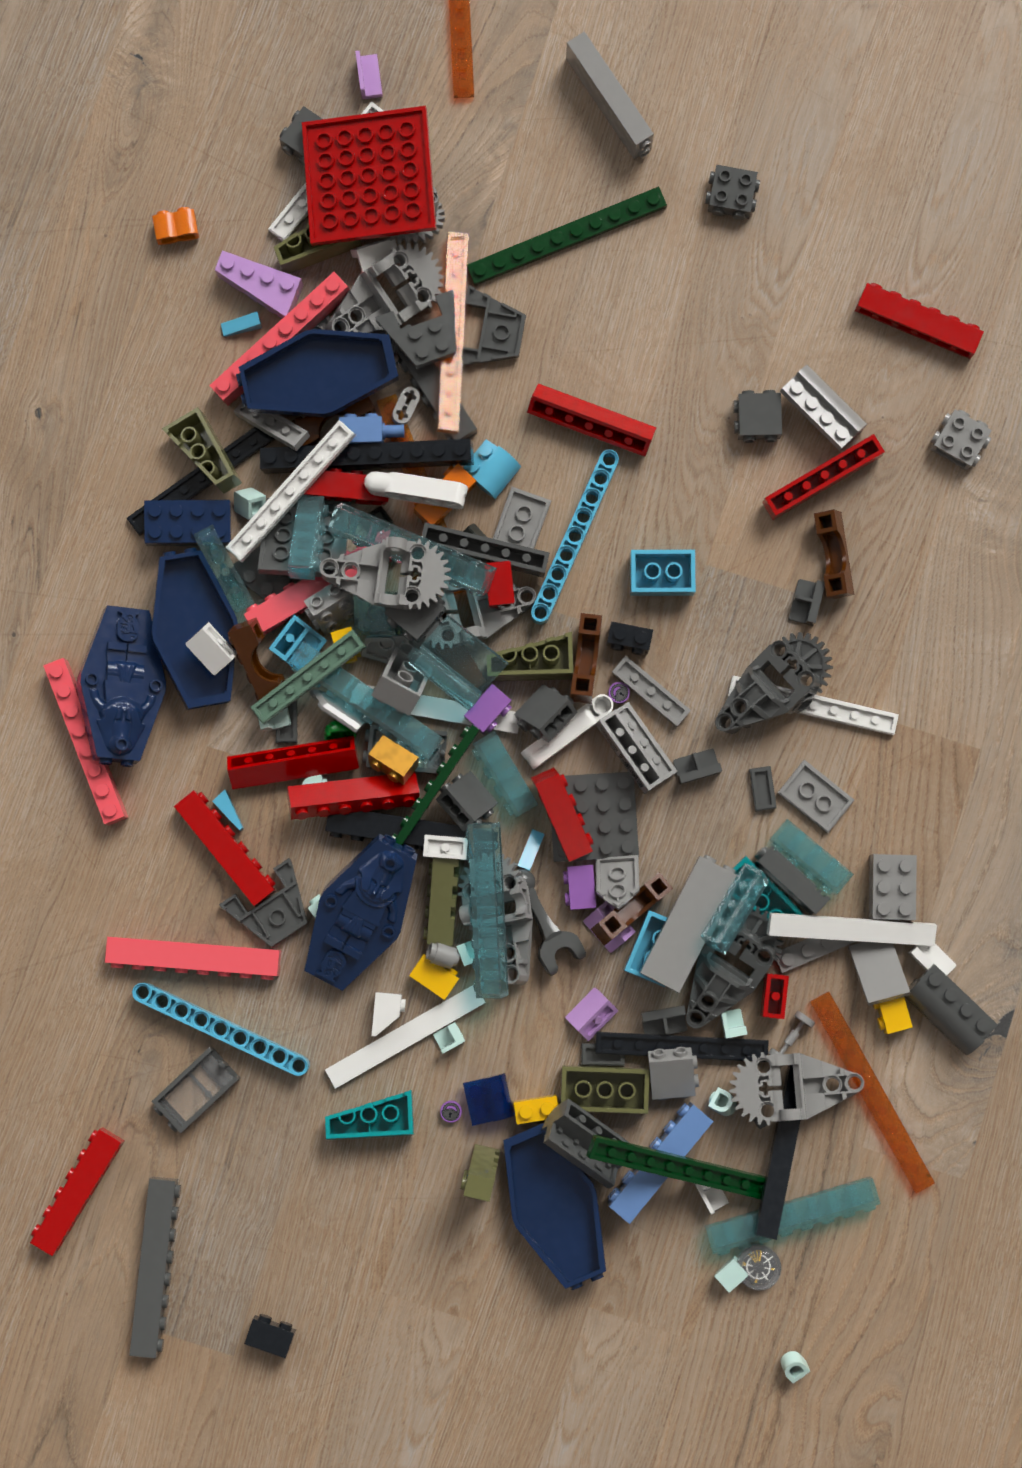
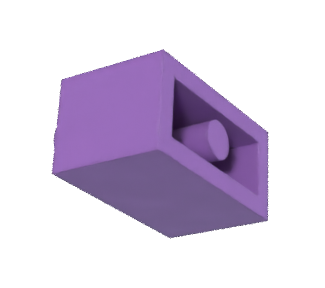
M491 684L467 711L464 718L472 725L474 724L480 728V732L483 735L486 731L490 733L497 726L496 720L500 715L504 717L511 710L510 704L512 700L495 685Z
M593 865L568 866L567 871H563L564 884H568L569 893H565V905L570 906V910L596 908Z

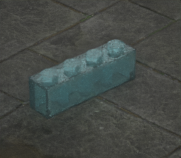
M303 495L298 500L288 561L289 578L315 580L316 572H320L321 559H318L319 554L323 553L324 546L321 536L326 534L324 518H328L329 505H325L324 496Z
M213 524L195 533V540L235 613L255 604Z
M495 731L473 743L474 749L471 750L477 761L482 760L485 767L482 770L488 780L491 778L494 780L496 786L493 788L499 798L504 797L507 802L504 807L510 816L514 815L515 818H518L538 806L533 794Z
M788 819L784 820L769 838L772 842L770 846L773 845L774 849H777L780 853L783 851L788 855L787 859L795 867L800 865L805 870L804 874L812 881L818 880L822 884L820 888L829 895L831 893L834 895L838 894L854 875Z
M744 863L701 934V938L708 947L723 954L727 953L769 883L763 871Z

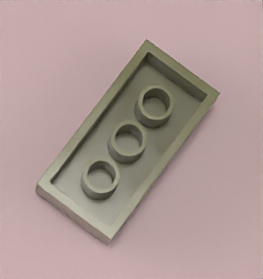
M562 1065L561 1103L569 1098L588 1112L648 1114L649 1069Z

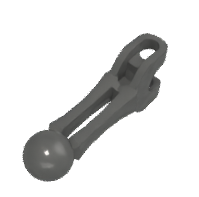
M518 869L521 871L519 876H522L527 882L532 915L542 939L538 949V959L547 974L553 976L558 971L555 954L558 949H568L573 957L579 960L586 957V951L576 934L561 931L547 915L534 889L536 883L534 875L526 869ZM515 880L512 881V889L515 886Z

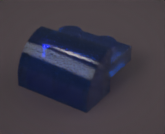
M505 1073L463 1083L472 1126L515 1116Z

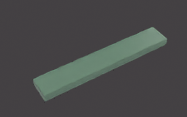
M352 629L252 705L251 709L261 723L266 724L365 649V644Z

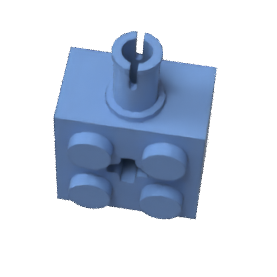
M375 413L365 414V417H357L356 414H345L344 417H339V420L356 434L349 444L383 443L386 438L405 437L404 424L385 425L382 416H378Z

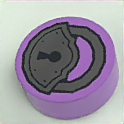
M623 682L613 683L608 691V696L616 704L624 703L630 695L629 687Z
M454 1100L446 1101L440 1109L441 1117L450 1123L459 1120L462 1114L460 1104Z

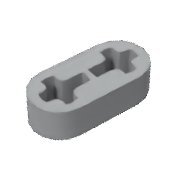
M407 387L401 392L391 415L395 425L404 424L405 426L410 421L420 398L417 389ZM409 393L413 394V399L410 401L409 405L405 404L407 399L406 396H408ZM403 408L406 410L404 414V417L406 418L399 420L398 414L401 413V410Z

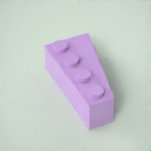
M225 251L221 252L215 268L216 274L220 279L238 291L243 292L256 303L258 302L280 318H284L296 306L303 288L302 280L299 277Z

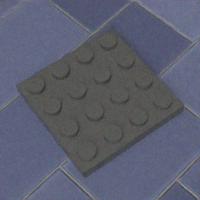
M299 499L261 541L258 574L322 577L319 566L323 560L327 558L338 559L341 554L346 556L351 502ZM328 566L324 569V572L326 574H333L336 568Z
M629 772L566 775L565 778L568 786L565 787L568 795H573L577 804L574 806L576 814L581 813L585 825L582 826L585 834L589 832L594 843L591 845L593 852L573 861L638 855L639 857L635 784ZM551 824L553 861H568L556 836L555 829Z

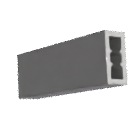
M583 32L568 41L566 45V60L633 159L639 156L640 158L646 156L651 151L654 133L586 33Z
M708 855L697 858L639 973L677 993H680L739 877L734 874L735 869L724 865L723 868L715 864L717 860Z

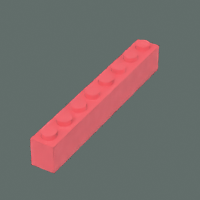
M333 272L209 386L229 406L244 392L243 386L238 385L236 374L240 373L239 366L296 335L315 328L340 305L350 290L349 287Z
M383 529L374 535L375 538L369 542L364 540L356 545L357 549L351 552L347 550L346 555L380 544L383 539L386 540V537L396 536L391 529L388 531ZM390 555L389 563L401 555ZM349 569L346 571L345 575L348 577H354L357 574V571L355 569ZM302 576L300 582L296 584L294 582L289 583L283 587L284 591L277 595L276 593L270 594L264 599L265 602L257 605L256 603L248 607L244 617L247 621L257 618L264 635L287 623L293 615L299 616L304 613V610L308 608L304 600L330 585V583L322 577Z
M61 658L43 665L103 823L109 826L129 818L109 765L99 764V761H95L92 758L76 687L77 682L68 660Z
M107 937L105 963H111L113 968H124V964L132 965V969L145 970V966H154L153 971L166 972L167 968H175L176 973H188V969L197 970L196 974L209 975L210 971H217L218 976L231 977V973H239L240 978H252V974L261 975V979L274 980V976H279L281 950Z

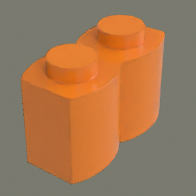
M181 207L173 213L164 210L152 216L158 245L199 238L194 209Z

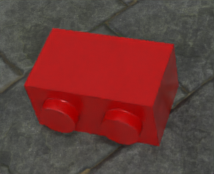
M769 973L764 975L760 1016L785 1019L789 976Z

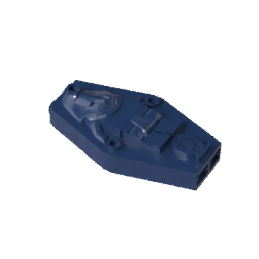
M320 329L306 330L239 366L240 373L236 374L238 385L243 386L244 394H241L243 407H247L249 412L323 418L334 416L399 380L389 334Z
M197 548L185 549L184 553L176 554L175 551L165 552L162 557H159L151 627L152 643L186 710L229 703L231 701L235 663L234 658L216 675H213L186 646V642L209 622L230 644L228 632L234 625L238 624L237 617L202 550L197 551Z
M107 605L102 611L77 677L76 687L92 758L95 761H99V764L112 765V762L121 763L120 766L133 767L134 764L141 760L166 692V680L162 662L151 639L152 619L150 610Z
M379 834L325 886L319 899L304 969L305 972L343 991L397 940L401 933L418 856L412 847L408 845L402 846L396 843L393 837Z
M542 1123L503 1140L512 1219L515 1227L565 1289L570 1287L571 1290H575L584 1286L583 1281L591 1279L592 1282L604 1277L603 1272H606L598 1196L594 1183L583 1170L543 1143L546 1132L542 1130L544 1124Z

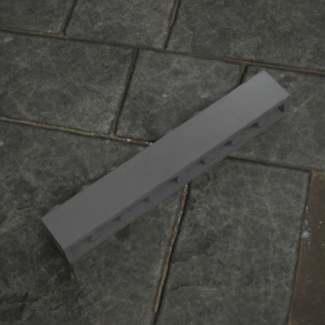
M154 1176L149 1178L129 1356L156 1358L159 1352H163L164 1339H161V1332L165 1330L167 1320L166 1317H163L164 1308L168 1307L169 1295H166V1287L170 1286L171 1273L168 1272L169 1264L173 1263L174 1251H171V1242H175L176 1229L173 1228L174 1220H177L179 1207H176V1198H180L181 1185H178V1179Z

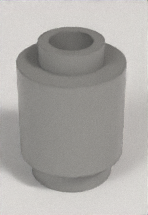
M438 942L435 944L430 943L426 952V959L430 960V963L448 969L457 965L460 956L457 953V948Z

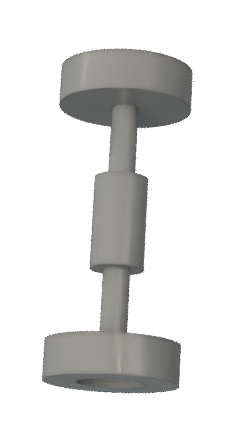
M797 1010L794 1016L801 1022L787 1036L784 1041L785 1045L780 1052L771 1048L768 1053L770 1055L784 1054L786 1049L792 1046L800 1035L798 1032L802 1026L806 1024L812 1028L815 1022Z

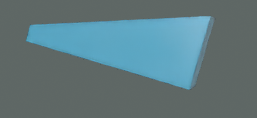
M258 312L221 323L224 337L262 329Z
M224 790L212 802L242 831L244 827L227 790Z
M532 829L517 865L518 867L530 871L545 835L544 833Z

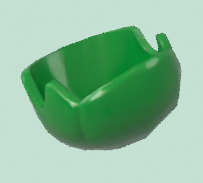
M333 720L325 727L324 741L354 736L355 738L357 733L337 720Z

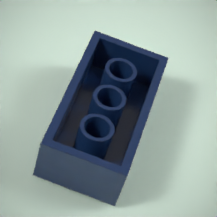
M144 500L146 546H227L232 541L230 500Z

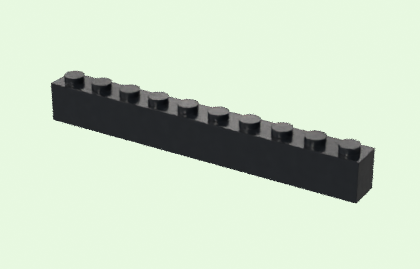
M471 439L348 444L325 471H329L331 468L349 471L456 466L458 463L461 466L474 465V447ZM301 446L297 451L290 447L260 448V469L265 474L292 473L316 446Z

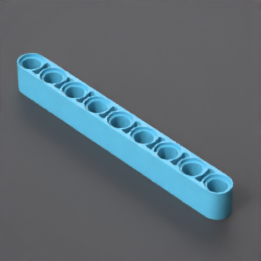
M614 450L603 451L594 468L532 607L531 619L536 624H545L557 603L616 471L619 457ZM605 457H612L615 462L612 465H606L603 459ZM603 476L606 482L601 485L597 484L595 477ZM592 494L597 497L598 501L591 504L587 502L586 497ZM584 513L588 515L589 520L582 523L578 520V515ZM571 533H578L581 539L577 542L571 541L569 539ZM561 553H571V560H562L560 557ZM554 571H561L564 577L561 580H555L552 577V573ZM546 590H552L555 593V597L549 600L544 598L543 593ZM543 609L547 615L543 619H539L534 614L536 610Z
M139 983L133 988L132 994L136 1001L286 1072L301 1076L309 1070L310 1062L305 1056L150 983ZM142 986H145L149 991L145 999L139 995V989ZM162 995L168 999V1005L164 1008L158 1004V999ZM181 1004L185 1005L188 1010L184 1017L180 1016L177 1011ZM199 1014H204L207 1017V1023L204 1026L197 1023ZM219 1023L226 1025L227 1031L224 1035H220L216 1031ZM238 1032H243L246 1035L244 1044H239L236 1041L235 1037ZM258 1041L265 1044L266 1049L264 1053H258L255 1050V1044ZM276 1051L284 1052L285 1060L283 1062L275 1060L274 1055ZM296 1060L304 1062L305 1068L303 1071L295 1070L294 1062Z

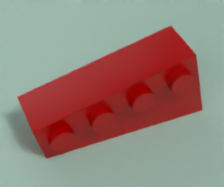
M337 468L324 471L300 498H314V500L326 501L335 499V501L346 502L355 500V504L385 506L389 500L388 497L369 493L364 485L366 475L363 474V471L352 470L350 473L342 472V469Z
M553 767L531 777L568 861L571 862L593 852L591 845L594 844L589 832L585 834L582 826L585 825L581 813L576 814L574 806L577 804L573 795H568L565 787L568 786L564 774L559 775Z

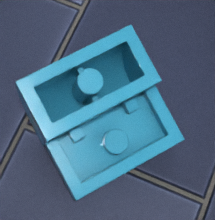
M486 439L474 453V465H465L463 468L477 480L476 485L482 491L496 499L521 468V465L503 448L497 447Z
M293 615L268 649L298 671L314 659L327 640L296 615Z

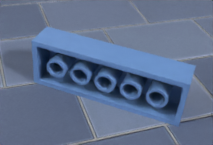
M689 1102L688 1105L684 1103L677 1111L679 1116L674 1122L670 1120L663 1128L665 1133L660 1138L656 1137L649 1147L686 1156L714 1121L693 1103ZM636 1169L633 1172L629 1170L621 1179L623 1184L619 1189L615 1187L608 1195V1205L630 1224L668 1177Z

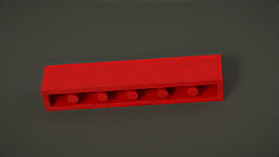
M876 283L866 284L855 308V312L968 359H971L975 354L984 333L975 324H965L956 316L941 314V311L934 307L927 308L915 299H905L900 293L886 291L881 285Z
M539 383L532 394L527 410L529 414L644 457L648 452L657 428Z
M873 434L768 495L762 503L772 520H775L879 459L885 451Z
M354 736L227 757V771L232 790L359 769Z
M416 772L410 776L404 785L391 781L387 775L287 786V799L291 820L327 817L336 814L346 815L352 812H369L378 809L388 810L403 806L411 807L420 796Z
M193 790L174 806L175 809L253 906H258L276 891L273 887L276 883L269 874L265 876L260 871L263 867L256 858L251 859L248 856L247 852H249V849L242 841L238 843L233 836L236 833L229 825H223L220 821L223 818L215 808L210 809L206 804L209 802L207 797L202 792L198 793Z
M103 1127L98 1131H93L88 1139L91 1143L87 1150L83 1149L77 1157L78 1165L75 1169L73 1167L70 1169L65 1177L68 1181L64 1188L62 1186L59 1187L54 1195L56 1201L53 1206L49 1205L42 1215L45 1219L41 1225L37 1224L31 1233L33 1239L30 1243L51 1256L57 1254L125 1140Z

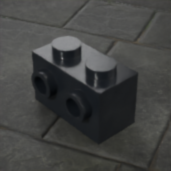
M611 621L607 646H611L610 649L616 651H623V649L632 650L631 653L636 655L648 654L653 629Z
M255 1315L244 1344L286 1359L296 1329L292 1328L293 1325L288 1322L280 1321L279 1324L271 1321L272 1317L268 1315Z

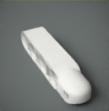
M370 472L364 479L366 489L373 495L453 509H463L468 491V486L460 482L398 472Z
M605 694L596 696L592 699V704H585L578 709V713L549 743L541 738L523 750L521 755L530 767L535 770L592 728L601 718L609 714L613 709L612 699Z

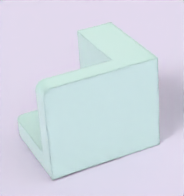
M246 488L234 492V511L248 520L266 503V495L254 488Z
M288 707L266 724H262L259 720L260 729L269 732L290 726L291 720Z
M479 937L456 946L464 966L489 957Z
M741 1009L728 1010L720 1014L724 1038L747 1035Z
M456 1022L433 1034L442 1054L466 1041Z
M736 1256L732 1257L722 1266L714 1276L729 1293L748 1276V1273L737 1262L738 1258Z

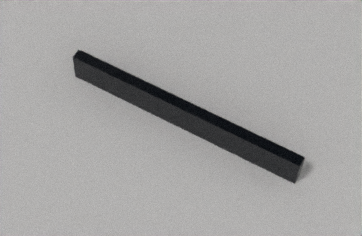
M254 427L225 447L224 450L233 467L236 468L260 451V448H264L275 439ZM197 467L152 500H191L211 486L213 482ZM144 506L127 517V520L139 536L144 533Z
M596 1032L595 1053L648 1056V1051H654L655 1049L666 1050L676 1049L677 1047H691L692 1056L696 1055L697 1059L744 1061L747 1058L749 1061H753L752 1054H755L757 1058H760L761 1052L768 1055L769 1040Z
M789 1065L787 1068L783 1088L784 1109H797L793 1065ZM801 1120L780 1121L776 1123L754 1235L777 1240Z

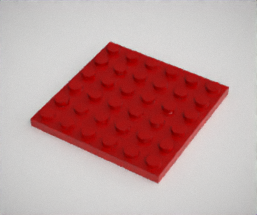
M426 105L302 122L310 244L312 246L437 230Z

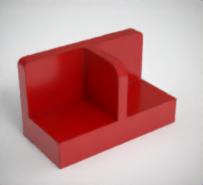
M511 562L485 563L489 608H497L498 605L514 604Z

